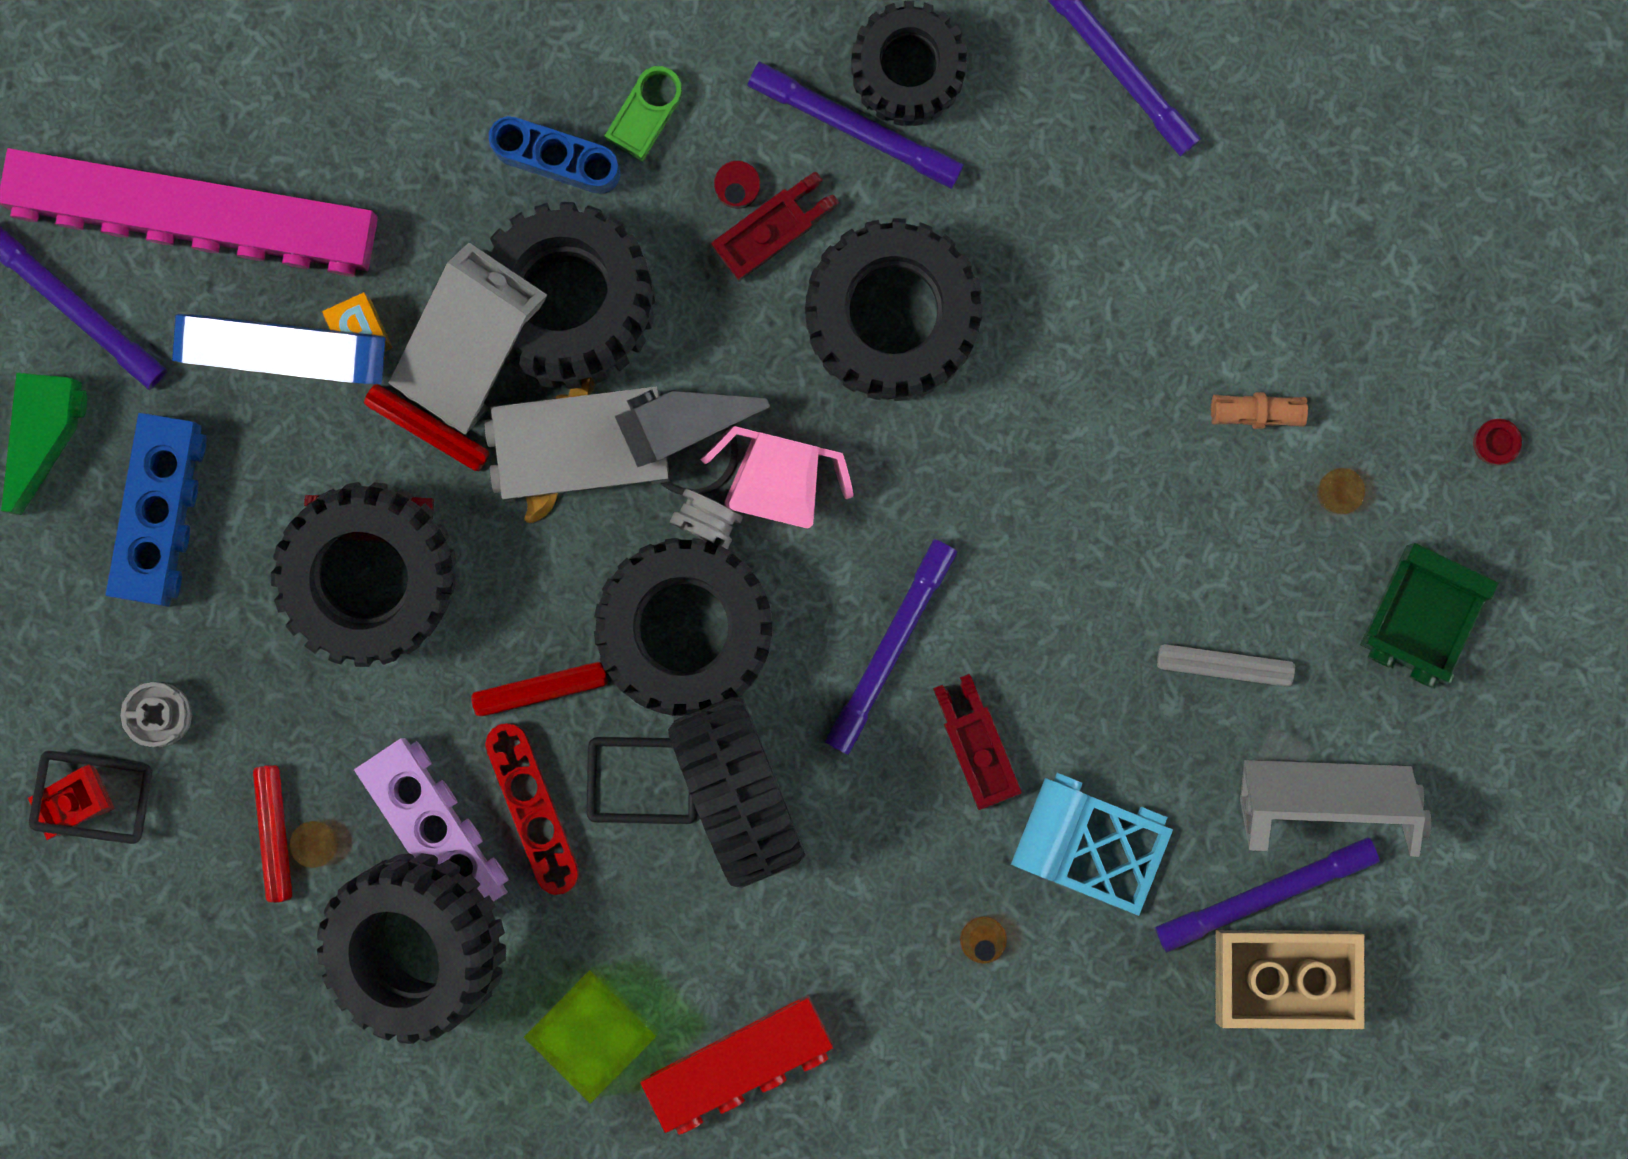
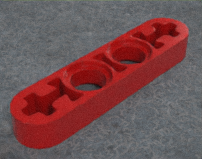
M509 723L497 725L487 735L485 743L487 754L536 880L541 889L549 894H565L573 889L578 882L579 869L528 736L517 725ZM506 731L509 737L518 736L520 744L514 747V753L518 761L527 756L530 766L515 768L504 775L502 765H510L511 763L506 752L497 753L495 749V744L501 741V732ZM519 774H529L537 783V792L530 800H519L512 793V781ZM536 817L547 818L553 824V837L545 844L535 843L528 835V826ZM559 842L564 852L554 853L556 861L560 867L568 865L571 873L564 877L566 885L559 887L556 881L548 882L545 878V874L551 870L548 858L545 857L538 862L535 852L549 850Z

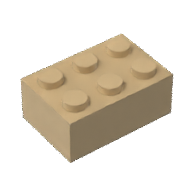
M1216 930V1024L1222 1028L1364 1029V934L1356 931Z

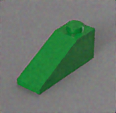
M16 373L1 511L22 515L76 431L78 418H84L87 409V393L85 390H81V382L68 377Z

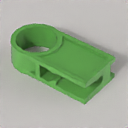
M653 66L646 69L639 76L637 83L604 136L606 141L643 162L673 111L681 101L682 86L678 76L671 69L663 66ZM655 75L669 77L676 86L674 99L664 106L650 105L642 96L644 83L648 78Z

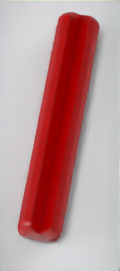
M374 384L368 391L364 400V404L470 469L479 472L487 462L490 453L486 448L381 385Z
M594 662L477 691L471 695V701L476 716L482 717L603 687L607 684L608 679L602 663Z
M276 765L259 766L253 770L265 897L267 902L270 903L285 902L292 898V886L280 769Z

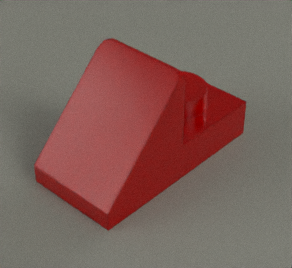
M92 765L83 766L46 787L43 792L38 822L76 827L89 819L114 810V805L96 767ZM33 795L28 798V800H29V802H30L31 805H32ZM43 832L47 840L60 836V834Z

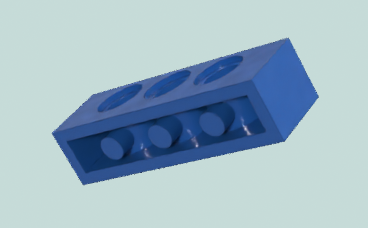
M138 413L105 596L170 607L171 598L178 597L182 583V572L176 570L179 552H186L190 539V526L184 525L187 507H194L198 495V480H193L196 461L202 462L207 443L206 435L201 434V425L192 421ZM166 454H174L177 460L176 471L167 478L160 477L157 471L158 461ZM165 499L169 506L168 516L164 521L154 524L149 517V508L154 501ZM155 544L161 553L160 561L154 568L146 569L141 563V553L148 545Z

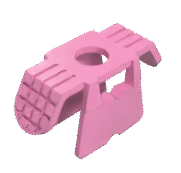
M730 426L700 459L704 464L710 462L735 435L752 438L724 502L727 508L734 511L803 528H810L814 520L818 455L832 458L838 482L845 499L853 498L852 484L843 453Z

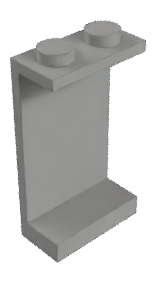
M468 243L447 262L389 384L404 393L410 400L417 402L441 418L447 425L466 434L487 412L489 407L483 403L523 325L541 308L547 294L471 243Z
M649 387L491 407L492 419L485 420V434L488 447L496 446L498 465H490L493 492H501L502 500L507 503L515 502V498L643 482H651L652 484L670 482L667 457L637 467L615 418L616 415L630 409L627 400L649 390H653L655 396L658 397L660 396L658 388Z
M1244 760L1240 802L1249 850L1268 851L1272 819L1402 824L1410 856L1420 857L1422 838H1429L1431 814L1429 810H1423L1424 788L1423 785L1416 784L1412 766Z

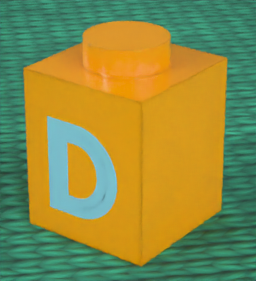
M364 292L322 311L330 330L386 337L385 351L393 348L371 299Z

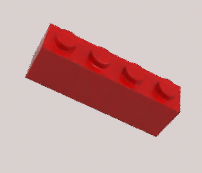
M806 995L643 1077L640 1084L664 1132L667 1133L676 1128L678 1135H681L703 1123L702 1114L716 1107L720 1114L725 1113L745 1102L742 1094L758 1086L762 1093L781 1085L787 1081L784 1073L801 1065L805 1072L826 1062L829 1059L826 1052L833 1049V1043L809 995Z

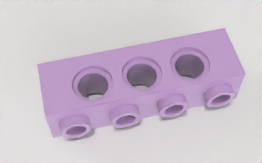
M400 738L354 769L408 853L414 857L421 853L435 855L438 858L437 864H441L446 860L451 861L457 854L465 855L472 862L473 872L471 875L481 884L477 889L484 898L490 895L494 902L508 893L503 885L509 880L506 873L494 857L488 861L477 846L483 842L482 837L468 818L461 822L452 808L453 805L458 803L455 796L443 780L435 783L426 769L432 762L417 741L410 745L406 738ZM408 776L415 778L421 785V795L412 804L403 801L398 792L400 782ZM432 815L441 817L447 825L446 836L440 842L429 840L424 833V824Z

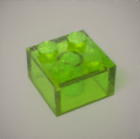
M593 966L524 1038L591 1104L657 1037L659 1031Z

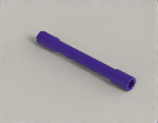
M1048 0L1054 9L1068 20L1153 121L1155 128L1180 157L1201 140L1182 115L1167 103L1081 0Z
M760 61L752 72L748 87L782 104L791 105L912 166L918 173L950 189L955 185L964 164L930 147L921 146L800 85L794 78Z
M0 226V262L5 267L15 271L117 360L121 367L148 390L153 389L165 376L167 369L141 346L125 337L32 257L19 241Z
M933 539L915 573V578L849 702L842 708L825 743L847 755L850 754L868 720V714L934 591L940 587L958 553L957 550L939 540Z
M1369 837L1331 852L1327 857L1200 911L1189 912L1156 926V933L1164 951L1167 953L1204 937L1208 932L1333 879L1347 877L1380 863L1378 853Z

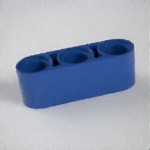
M510 116L498 119L489 130L488 139L493 152L500 161L507 165L599 194L610 192L620 180L621 172L616 156L605 146ZM510 131L521 133L523 135V142L518 149L505 151L500 148V140L504 134ZM558 145L566 148L567 157L561 164L552 166L544 163L543 154L549 147ZM600 159L609 162L611 171L604 179L593 180L586 175L587 168L593 161Z

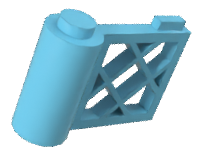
M1056 773L1054 781L1045 778L1011 865L1139 916L1173 829L1164 826L1168 817L1140 807L1136 815L1080 792L1082 782ZM1096 808L1110 815L1116 832L1093 842L1087 824L1093 809ZM1119 818L1133 823V825L1123 829ZM1141 828L1158 833L1152 851L1135 859L1126 835ZM1083 836L1087 845L1078 848ZM1120 839L1129 862L1106 872L1096 848ZM1090 851L1099 875L1082 883L1068 878L1067 874L1073 859ZM1147 862L1142 874L1138 865ZM1132 869L1138 882L1132 902L1116 897L1109 878ZM1102 882L1106 892L1091 886Z

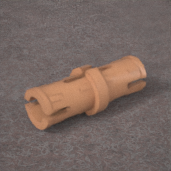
M1255 392L1253 396L1244 397L1213 395L1211 401V422L1213 425H1252L1253 429H1264L1265 425L1305 427L1308 417L1307 398L1266 397L1265 392Z

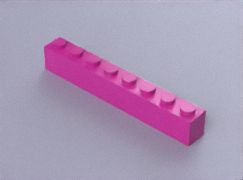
M7 148L0 184V205L11 210L10 217L18 220L38 222L39 215L56 218L55 225L75 230H83L84 223L102 226L101 233L122 238H128L129 231L147 234V241L169 246L174 245L176 238L192 241L191 248L209 253H219L220 246L238 249V257L255 261H264L265 254L283 257L282 264L309 269L311 262L327 264L328 272L350 277L355 276L356 270H369L378 217L372 210Z

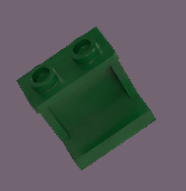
M1416 543L1406 545L1360 646L1370 650L1368 658L1391 669L1394 668L1395 663L1411 669L1410 678L1425 686L1435 689L1438 683L1442 685L1451 684L1455 676L1451 673L1485 601L1492 599L1499 583Z

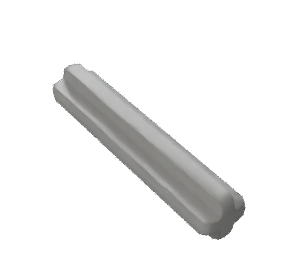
M1167 644L1160 646L1157 657V666L1163 670L1286 687L1292 685L1295 674V665L1290 661Z

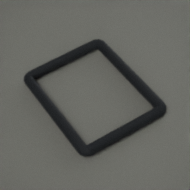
M594 737L589 741L586 814L591 822L692 824L695 822L697 810L690 792H688V815L596 813L597 746L673 747L670 738Z
M45 751L39 761L29 816V826L32 830L38 832L136 844L141 840L152 780V769L145 763L58 751ZM49 760L142 772L143 776L133 835L38 822Z

